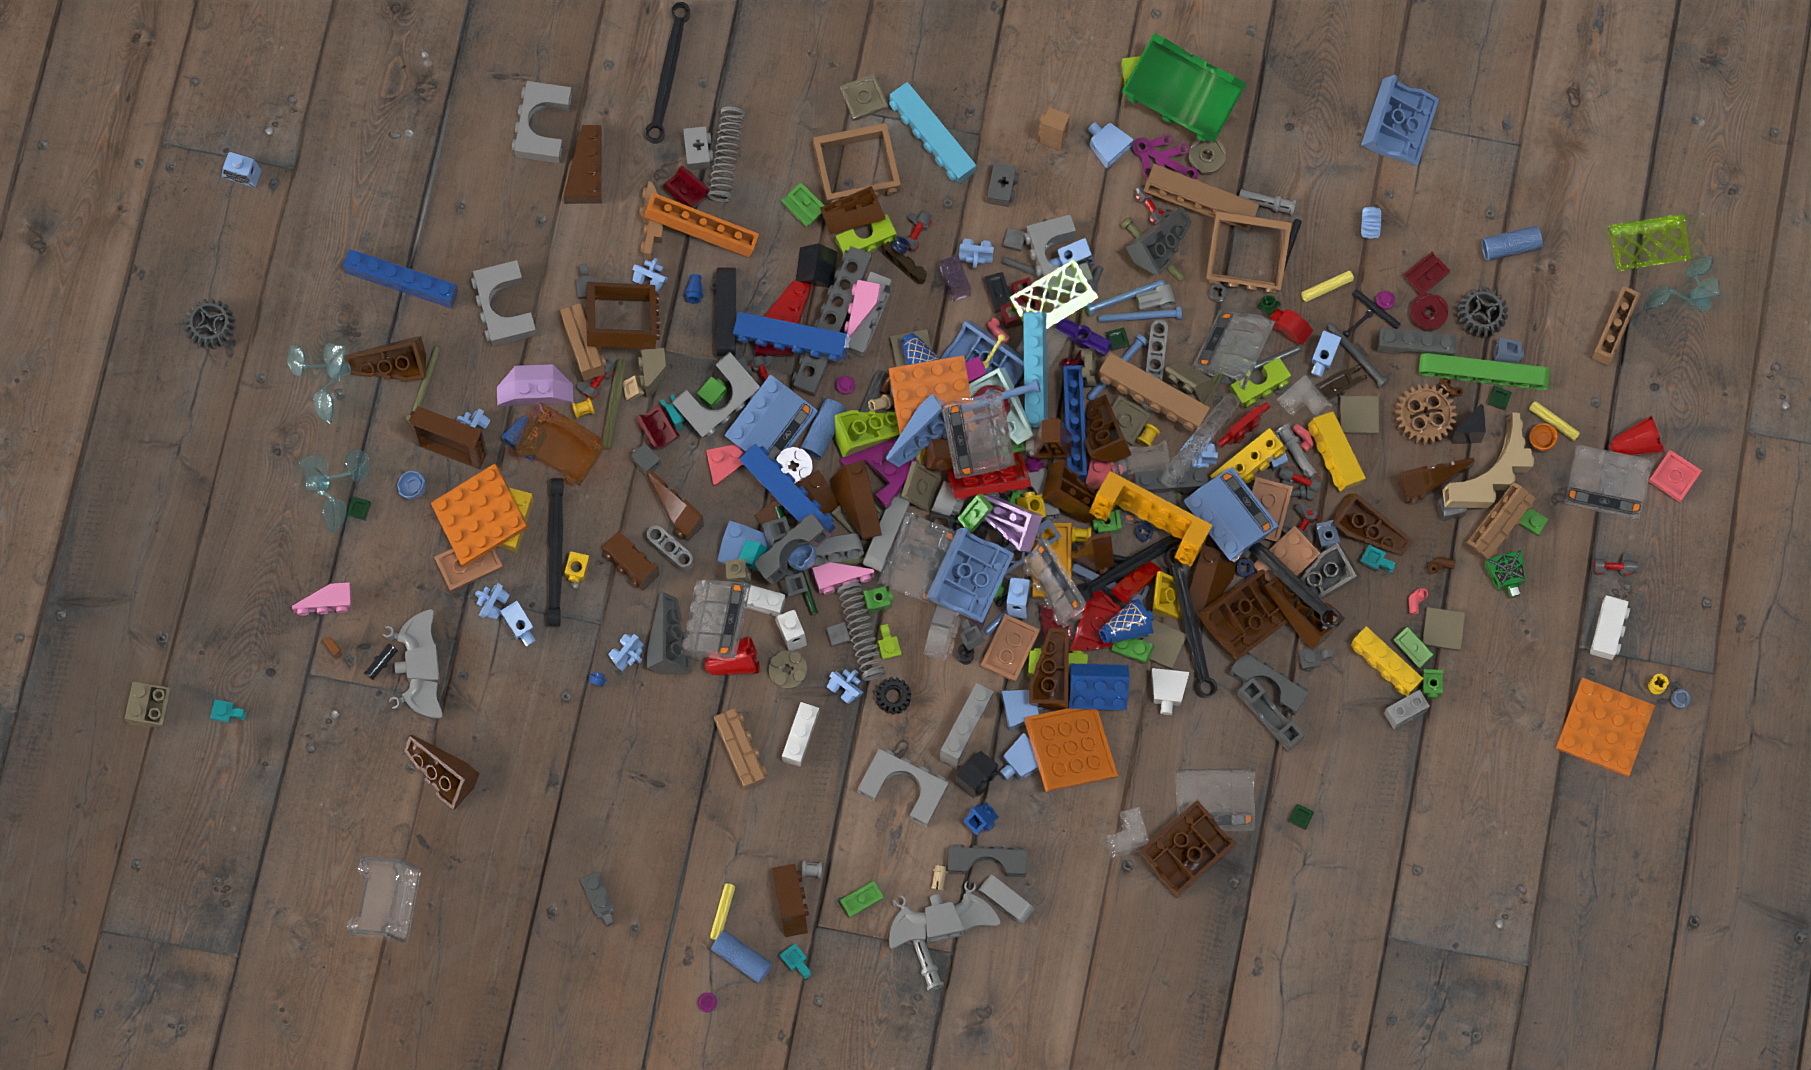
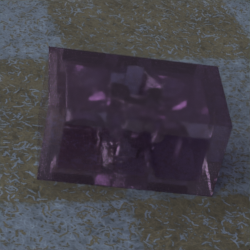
M956 255L941 260L940 270L952 301L971 296V287L959 256Z

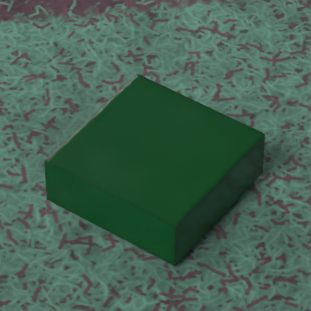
M1124 327L1106 332L1107 339L1112 341L1111 351L1130 346Z
M1494 386L1487 405L1505 411L1512 392Z
M352 496L347 516L366 521L371 501Z
M1296 804L1288 822L1306 830L1314 811Z

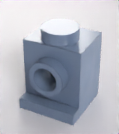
M1499 338L1494 347V361L1518 364L1523 359L1524 350H1522V342Z
M1334 520L1317 523L1315 526L1320 550H1327L1337 543L1340 544L1337 528L1333 524ZM1330 533L1332 537L1327 538L1325 534Z

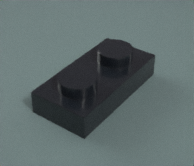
M1003 272L985 276V282L995 313L1000 312L1001 305L1012 302Z

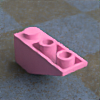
M858 280L857 284L853 285L852 295H854V301L849 304L848 314H851L850 321H846L844 330L850 338H852L877 307L882 287L880 284Z
M830 562L812 568V574L819 594L824 593V595L835 592V589L845 584L871 581L874 577V570Z
M333 583L325 586L292 606L294 614L297 613V615L305 616L309 615L310 612L328 614V611L346 613L348 610H352V589L350 583Z

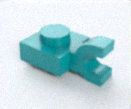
M671 395V396H670V397H671V401H673V400L675 399V396H674V395ZM664 399L661 400L660 403L667 411L676 430L683 429L682 422L684 418L682 413L676 411V406L673 403L666 404Z
M1368 545L1360 560L1361 564L1375 571L1382 567L1383 570L1390 574L1394 571L1396 564L1385 559V552L1371 545Z
M215 699L210 719L230 723L231 718L245 721L247 713L243 709H234V703Z
M795 943L779 955L792 972L797 968L805 980L811 976V971L804 964L807 961V957Z

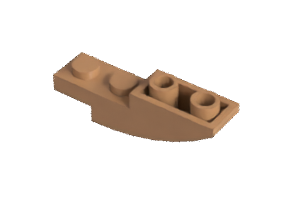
M648 181V186L644 187L643 198H645V203L641 205L639 216H642L643 223H645L644 235H646V241H642L641 252L644 254V259L652 260L654 243H662L663 224L643 217L652 194H658L653 182Z

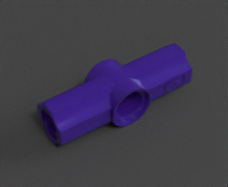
M1064 317L1058 320L1054 329L1055 333L1075 342L1079 348H1094L1097 354L1104 357L1112 345L1111 340L1092 332L1088 326L1078 325ZM1080 335H1086V336H1088V337L1085 338V339H1082V338H1080L1079 336H1080Z

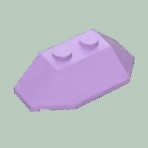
M553 364L514 366L497 386V406L574 403L573 384Z

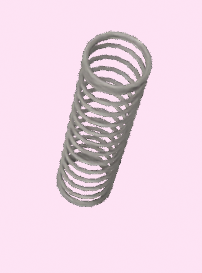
M732 106L721 109L723 117L720 118L719 138L716 140L718 144L715 146L717 151L714 153L716 158L713 160L715 165L712 166L714 172L711 173V186L708 193L710 199L718 202H729L732 199L731 193L727 191H711V187L714 186L721 190L733 189L732 186L727 184L734 183V180L728 177L735 176V173L728 170H734L736 166L728 163H736L738 160L729 156H737L739 153L729 149L740 148L739 145L734 143L741 141L735 136H739L742 133L735 129H741L743 126L735 122L744 121L742 117L745 116V112L742 109ZM726 110H734V111H738V112H740V113H742V114H741V115H733V114H728V113H726V112H724V111H726ZM727 117H730V118H740V119H742V120H732V119H729V118H727ZM722 118H725V119H727V120H729V121H733V122H724V123H723V122H722ZM726 124H736L741 127H732ZM721 125H724V126H726V127L733 128V129H723V130H722L720 127H721ZM725 131H736L740 134H732ZM723 132L733 136H720L719 133ZM725 137L736 138L739 141L727 140ZM721 138L725 141L734 143H719L718 140ZM722 144L735 145L737 148L727 147ZM720 145L728 149L718 150L717 146ZM721 151H730V152H734V153H736V154L732 155V154L723 153V152H721ZM717 152H720L721 154H724V155H727V156L717 157V156H716V153H717ZM720 158H730L736 161H726ZM716 159H719V160H721V161H723V162H727V163H718V164H716V163H715V160H716ZM720 165H729L735 168H726ZM715 166H718V167H720V168L727 169V170H716V171H715V170H714V167H715ZM716 172L719 175L727 177H713V173ZM719 172H729L733 175H725ZM715 179L727 184H712V180ZM718 179H729L732 182H725ZM718 185L728 186L731 189L720 188ZM711 194H715V195L721 196V197H729V198H727V199L716 198V197L711 196Z
M854 582L839 587L837 593L842 594L839 600L844 601L841 607L846 608L843 614L848 615L845 621L850 622L847 628L851 629L849 635L853 636L851 642L855 644L853 649L857 651L855 656L859 658L857 661L861 665L859 670L864 672L861 678L864 681H869L884 676L886 672L882 669L884 668L882 665L869 670H861L863 666L878 663L882 659L878 658L866 663H859L862 658L876 656L880 652L876 651L864 656H857L860 651L874 649L878 645L873 644L862 649H855L858 644L868 643L876 638L871 637L860 642L853 641L856 637L866 636L874 632V630H868L857 635L851 634L854 630L864 629L872 625V623H866L855 628L849 627L852 623L865 621L870 618V616H864L853 621L847 620L850 616L863 614L868 611V609H861L851 614L845 613L848 609L861 607L866 604V602H859L849 607L843 606L845 602L859 600L864 597V595H857L847 600L841 599L843 595L857 593L862 590L861 584ZM856 586V587H854V588H852V589L843 590V589L848 588V587ZM880 673V674H877V675H874V676L867 677V676L872 675V674Z

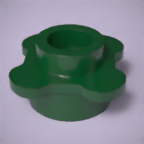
M1272 295L1264 296L1258 304V308L1263 309L1267 315L1273 314V311L1281 306L1280 301H1276Z

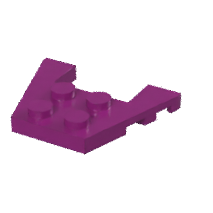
M895 438L839 460L842 467L864 460L865 464H868L889 484L875 494L876 499L886 509L891 506V501L899 495L900 489L905 484L912 461L919 462L916 458H913L900 467L889 462L886 457L897 441Z

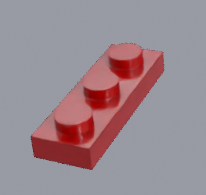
M1151 561L1143 564L1114 586L1112 593L1123 602L1128 603L1156 578L1157 572L1162 571V569Z

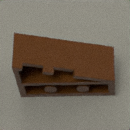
M872 186L820 207L831 234L886 219Z
M1056 417L1042 420L1034 436V459L1071 458L1072 435L1062 420Z
M1064 459L1049 465L1042 498L1085 524L1097 519L1093 514L1089 513L1097 493L1078 478L1080 475L1076 471L1072 472L1067 467V462Z
M620 531L602 546L603 556L609 562L613 561L617 565L616 569L623 576L626 574L630 578L629 582L636 589L639 587L644 591L660 576L658 565L655 562L652 564L646 558L647 555L644 552H640L635 547V544Z
M795 864L772 868L784 936L790 937L808 933L806 916H809L807 904H803L802 900L806 899L804 887L800 888L799 882H802L801 871L796 870Z

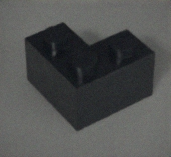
M980 750L971 762L968 761L956 775V785L972 798L976 795L980 796L987 788V782L989 780L993 781L998 775L999 765Z

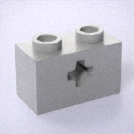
M706 126L683 129L688 170L710 168V161H713V152L708 150V144H711L710 132L706 133Z
M1418 690L1387 707L1384 714L1392 728L1396 729L1427 712L1430 706L1422 692Z

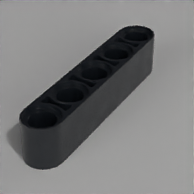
M717 267L716 356H725L729 352L736 356V337L733 334L736 323V267Z

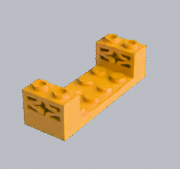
M1111 471L1097 492L1089 512L1096 518L1107 521L1115 505H1118L1123 510L1137 515L1140 519L1154 524L1157 528L1171 533L1174 537L1182 539L1174 558L1189 566H1192L1212 528V524Z

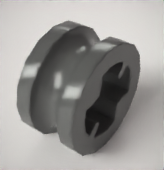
M1222 284L1212 285L1209 290V298L1216 303L1223 301L1226 296L1225 287ZM1215 289H1217V291L1218 289L1221 290L1220 297H1218V295L1217 297L1214 296Z

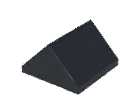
M819 243L800 247L795 281L811 284L812 286L830 288L834 282L837 251Z
M1482 404L1456 430L1451 441L1452 443L1482 442L1486 433L1484 406Z

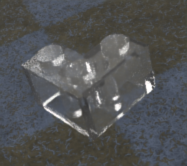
M1054 327L1047 334L1048 371L1052 370L1070 340L1069 336ZM1024 338L1022 339L1021 343L1016 349L1017 352L1023 356Z
M1304 375L1276 399L1285 411L1292 416L1304 405L1316 417L1323 415L1333 406L1307 375Z
M937 604L923 655L946 660L947 655L952 654L955 644L951 642L952 637L956 638L962 619L958 617L959 613Z
M1140 807L1120 812L1119 817L1123 831L1109 834L1106 838L1111 858L1138 852L1150 842Z

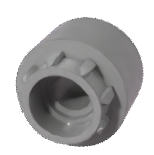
M943 481L931 511L947 516L951 514L958 516L965 499L955 498L951 484Z

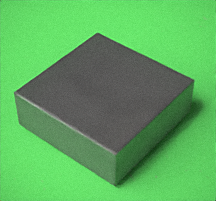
M1008 228L1003 247L1021 252L1026 232Z
M845 622L826 628L832 647L850 642Z

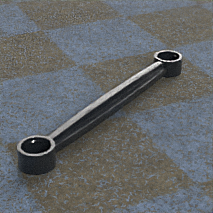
M677 2L672 7L674 23L661 72L653 121L646 127V137L653 144H658L665 138L662 124L676 71L684 23L691 16L690 7L685 2ZM678 8H685L688 11L684 17H677L674 12ZM653 128H659L662 130V134L658 138H652L649 136V131Z
M551 478L548 627H560L563 478Z
M1171 534L1131 556L1091 582L1080 583L1074 586L1072 594L1078 599L1077 603L1087 602L1093 598L1094 592L1162 555L1181 543L1182 539L1176 538Z
M1258 542L1249 548L1279 579L1321 615L1320 619L1324 626L1336 628L1341 624V613L1334 608H1328L1306 584L1262 543ZM1334 611L1337 614V621L1329 625L1326 623L1325 617L1327 613Z
M1173 547L1164 554L1163 560L1166 566L1172 569L1181 616L1199 679L1195 690L1201 698H1209L1216 693L1217 683L1209 677L1199 627L1181 565L1183 563L1179 561L1178 564H1174L1169 560V553L1177 552L1178 547ZM1203 681L1211 685L1212 692L1210 694H1205L1201 690V683Z

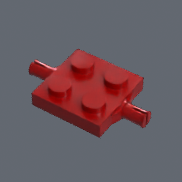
M1267 402L1260 407L1257 405L1234 424L1224 437L1217 441L1218 446L1223 448L1227 443L1230 445L1235 442L1237 444L1246 437L1245 434L1249 430L1253 432L1259 427L1261 416L1271 408Z

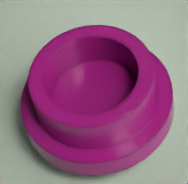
M1382 291L1377 295V305L1382 309H1390L1395 304V296L1390 291Z
M847 375L841 376L836 383L837 390L842 394L852 393L855 389L854 379Z
M1031 457L1026 460L1025 465L1030 473L1044 468L1041 459Z
M708 992L700 995L698 998L699 1009L707 1013L715 1010L717 1007L715 995Z

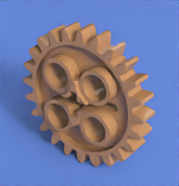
M1418 384L1417 390L1411 387L1410 393L1405 391L1404 397L1400 396L1399 398L1401 403L1396 405V408L1399 410L1395 411V415L1400 416L1395 420L1396 423H1401L1398 429H1405L1403 436L1410 434L1409 440L1416 438V444L1423 440L1424 445H1426L1427 440L1434 444L1435 438L1439 442H1441L1442 436L1447 438V431L1452 432V426L1456 423L1453 419L1457 417V414L1453 413L1456 410V406H1451L1454 400H1447L1449 393L1443 395L1441 394L1443 388L1436 391V385L1429 389L1428 384L1423 389L1420 384ZM1428 401H1435L1437 403V406H1430ZM1410 405H1417L1419 410H1412ZM1433 419H1440L1442 424H1435ZM1421 422L1424 427L1417 428L1414 423Z

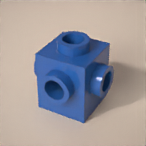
M986 802L981 806L975 805L969 811L970 814L964 822L975 835H978L983 831L989 832L995 826L994 822L999 816Z

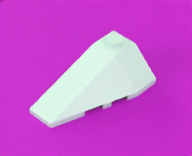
M998 368L969 384L972 398L985 385H999L1006 391L1014 389V385L1005 368ZM1015 396L1010 398L1011 410L1007 417L996 423L1018 445L1035 435L1019 397ZM992 403V404H989L988 407H989V408H991V407H994V408H995L996 405H995L994 403Z

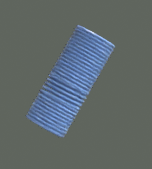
M1537 226L1482 238V250L1487 261L1531 252L1543 247L1541 232Z
M829 398L824 399L801 447L810 457L823 459L835 434L834 416L846 411V408L841 403Z
M726 930L718 936L711 947V951L719 955V957L721 956L722 959L726 960V962L728 961V963L745 973L746 976L758 984L765 978L772 967L771 961L769 962V960L758 954V952L756 953L748 945L746 946L742 941L740 942L739 939L732 936Z

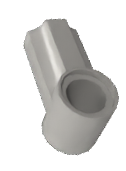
M1164 284L1156 287L1155 290L1136 294L1137 305L1140 311L1159 306L1160 308H1167L1176 303L1171 284Z

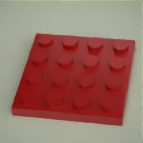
M1021 451L1000 454L998 457L972 463L973 472L969 475H964L961 470L959 472L958 467L947 470L954 497L959 499H966L977 494L985 496L992 492L1005 493L1012 489L1024 490L1027 487H1031L1030 477Z

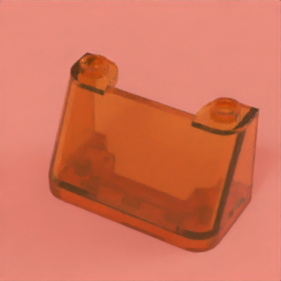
M538 402L534 407L515 444L516 452L526 457V455L531 456L532 454L563 472L564 479L569 484H577L581 486L605 450L603 441L598 435L542 402Z

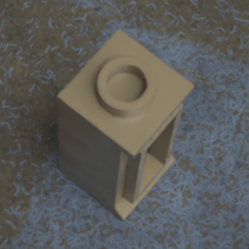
M745 559L725 560L726 577L730 586L732 584H740L741 589L743 590L744 586V590H746L748 584L752 585L751 570L746 565Z

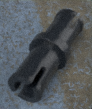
M388 643L379 656L376 655L375 661L364 673L374 681L380 671L388 666L387 663L398 650Z

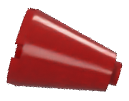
M1652 416L1645 418L1611 439L1612 443L1609 444L1612 455L1616 454L1617 457L1664 452L1663 445L1660 442V435Z
M749 636L736 641L733 645L731 644L726 654L716 652L708 656L707 661L704 662L707 673L710 672L712 676L760 673L759 661L756 662V655L758 654L754 642Z

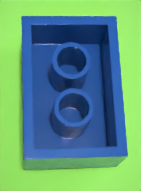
M1070 663L1068 679L1069 709L1127 710L1130 681L1128 665Z

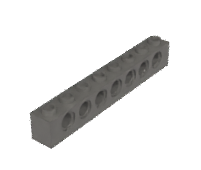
M850 246L849 251L845 250L842 261H844L842 268L838 267L835 278L837 280L835 285H831L827 295L830 297L827 303H823L820 311L823 314L820 320H816L814 327L842 333L849 316V304L854 301V295H852L853 285L857 284L858 280H864L872 260V254ZM850 265L858 267L857 271L853 273L847 269ZM843 282L851 284L847 290L841 289L840 286ZM840 299L844 303L841 307H835L833 305L834 301ZM831 316L836 318V322L832 325L826 323V319ZM810 353L802 354L799 361L801 367L798 372L795 371L792 378L794 388L816 396L830 362L828 357L821 356L819 359H813ZM809 368L815 371L811 377L804 374Z

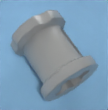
M803 860L802 878L814 876L821 879L823 862L812 863Z

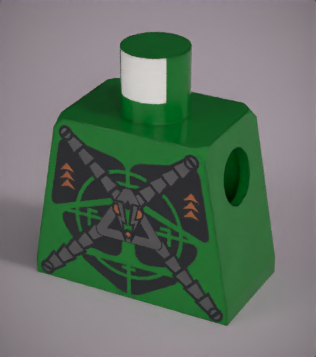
M1518 550L1486 559L1484 566L1498 591L1507 589L1510 598L1520 596L1519 586L1523 585L1526 581L1522 551Z

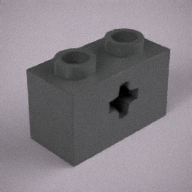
M994 162L987 195L988 204L1009 207L1010 201H1014L1015 191L1012 188L1013 184H1017L1019 173H1016V166Z

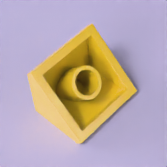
M1159 571L1155 581L1152 614L1158 617L1181 619L1173 576Z

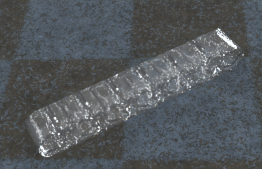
M1226 394L1170 461L1161 478L1163 485L1168 488L1176 487L1230 422L1240 404V399L1236 395Z

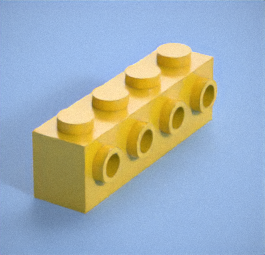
M1332 411L1313 418L1308 424L1309 433L1314 437L1317 449L1325 460V466L1330 471L1335 486L1338 487L1340 492L1359 486L1366 477L1334 412Z
M1269 428L1211 474L1210 477L1214 479L1230 467H1233L1245 483H1249L1254 479V475L1258 471H1264L1269 467V463L1272 460L1282 457L1287 448L1276 433Z
M1367 626L1353 639L1351 644L1353 650L1357 654L1362 655L1371 667L1376 668L1384 679L1394 684L1401 694L1409 696L1421 684L1423 678Z

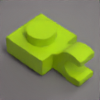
M888 624L881 625L880 630L883 640H879L878 645L882 660L901 656L897 636L891 637Z

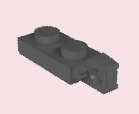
M599 872L580 879L595 915L598 919L603 918L607 927L613 925L614 921L611 914L614 913V907Z

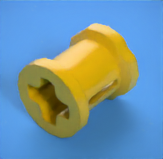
M590 397L586 401L577 404L572 403L576 419L589 413L595 414Z
M1146 423L1143 433L1140 437H1137L1136 441L1145 448L1150 449L1152 441L1156 435L1160 434V431L1153 425Z
M1072 526L1071 543L1085 542L1091 537V527L1082 529Z
M1663 674L1654 675L1648 684L1649 691L1654 695L1662 694L1669 684L1668 678ZM1656 681L1658 684H1662V686L1659 687V685H1655Z

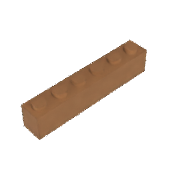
M1156 164L1153 165L1143 190L1214 219L1216 211L1255 216L1259 204L1250 199H1244L1236 196L1234 193L1223 191L1216 186H1210L1198 179L1189 178L1182 173L1171 171L1164 166ZM1221 220L1248 232L1252 225Z
M1109 353L1099 370L1098 377L1101 382L1117 387L1116 389L1123 394L1128 393L1133 396L1135 401L1146 403L1157 413H1164L1169 420L1182 423L1184 428L1189 431L1194 430L1198 432L1209 413L1210 407L1112 353Z

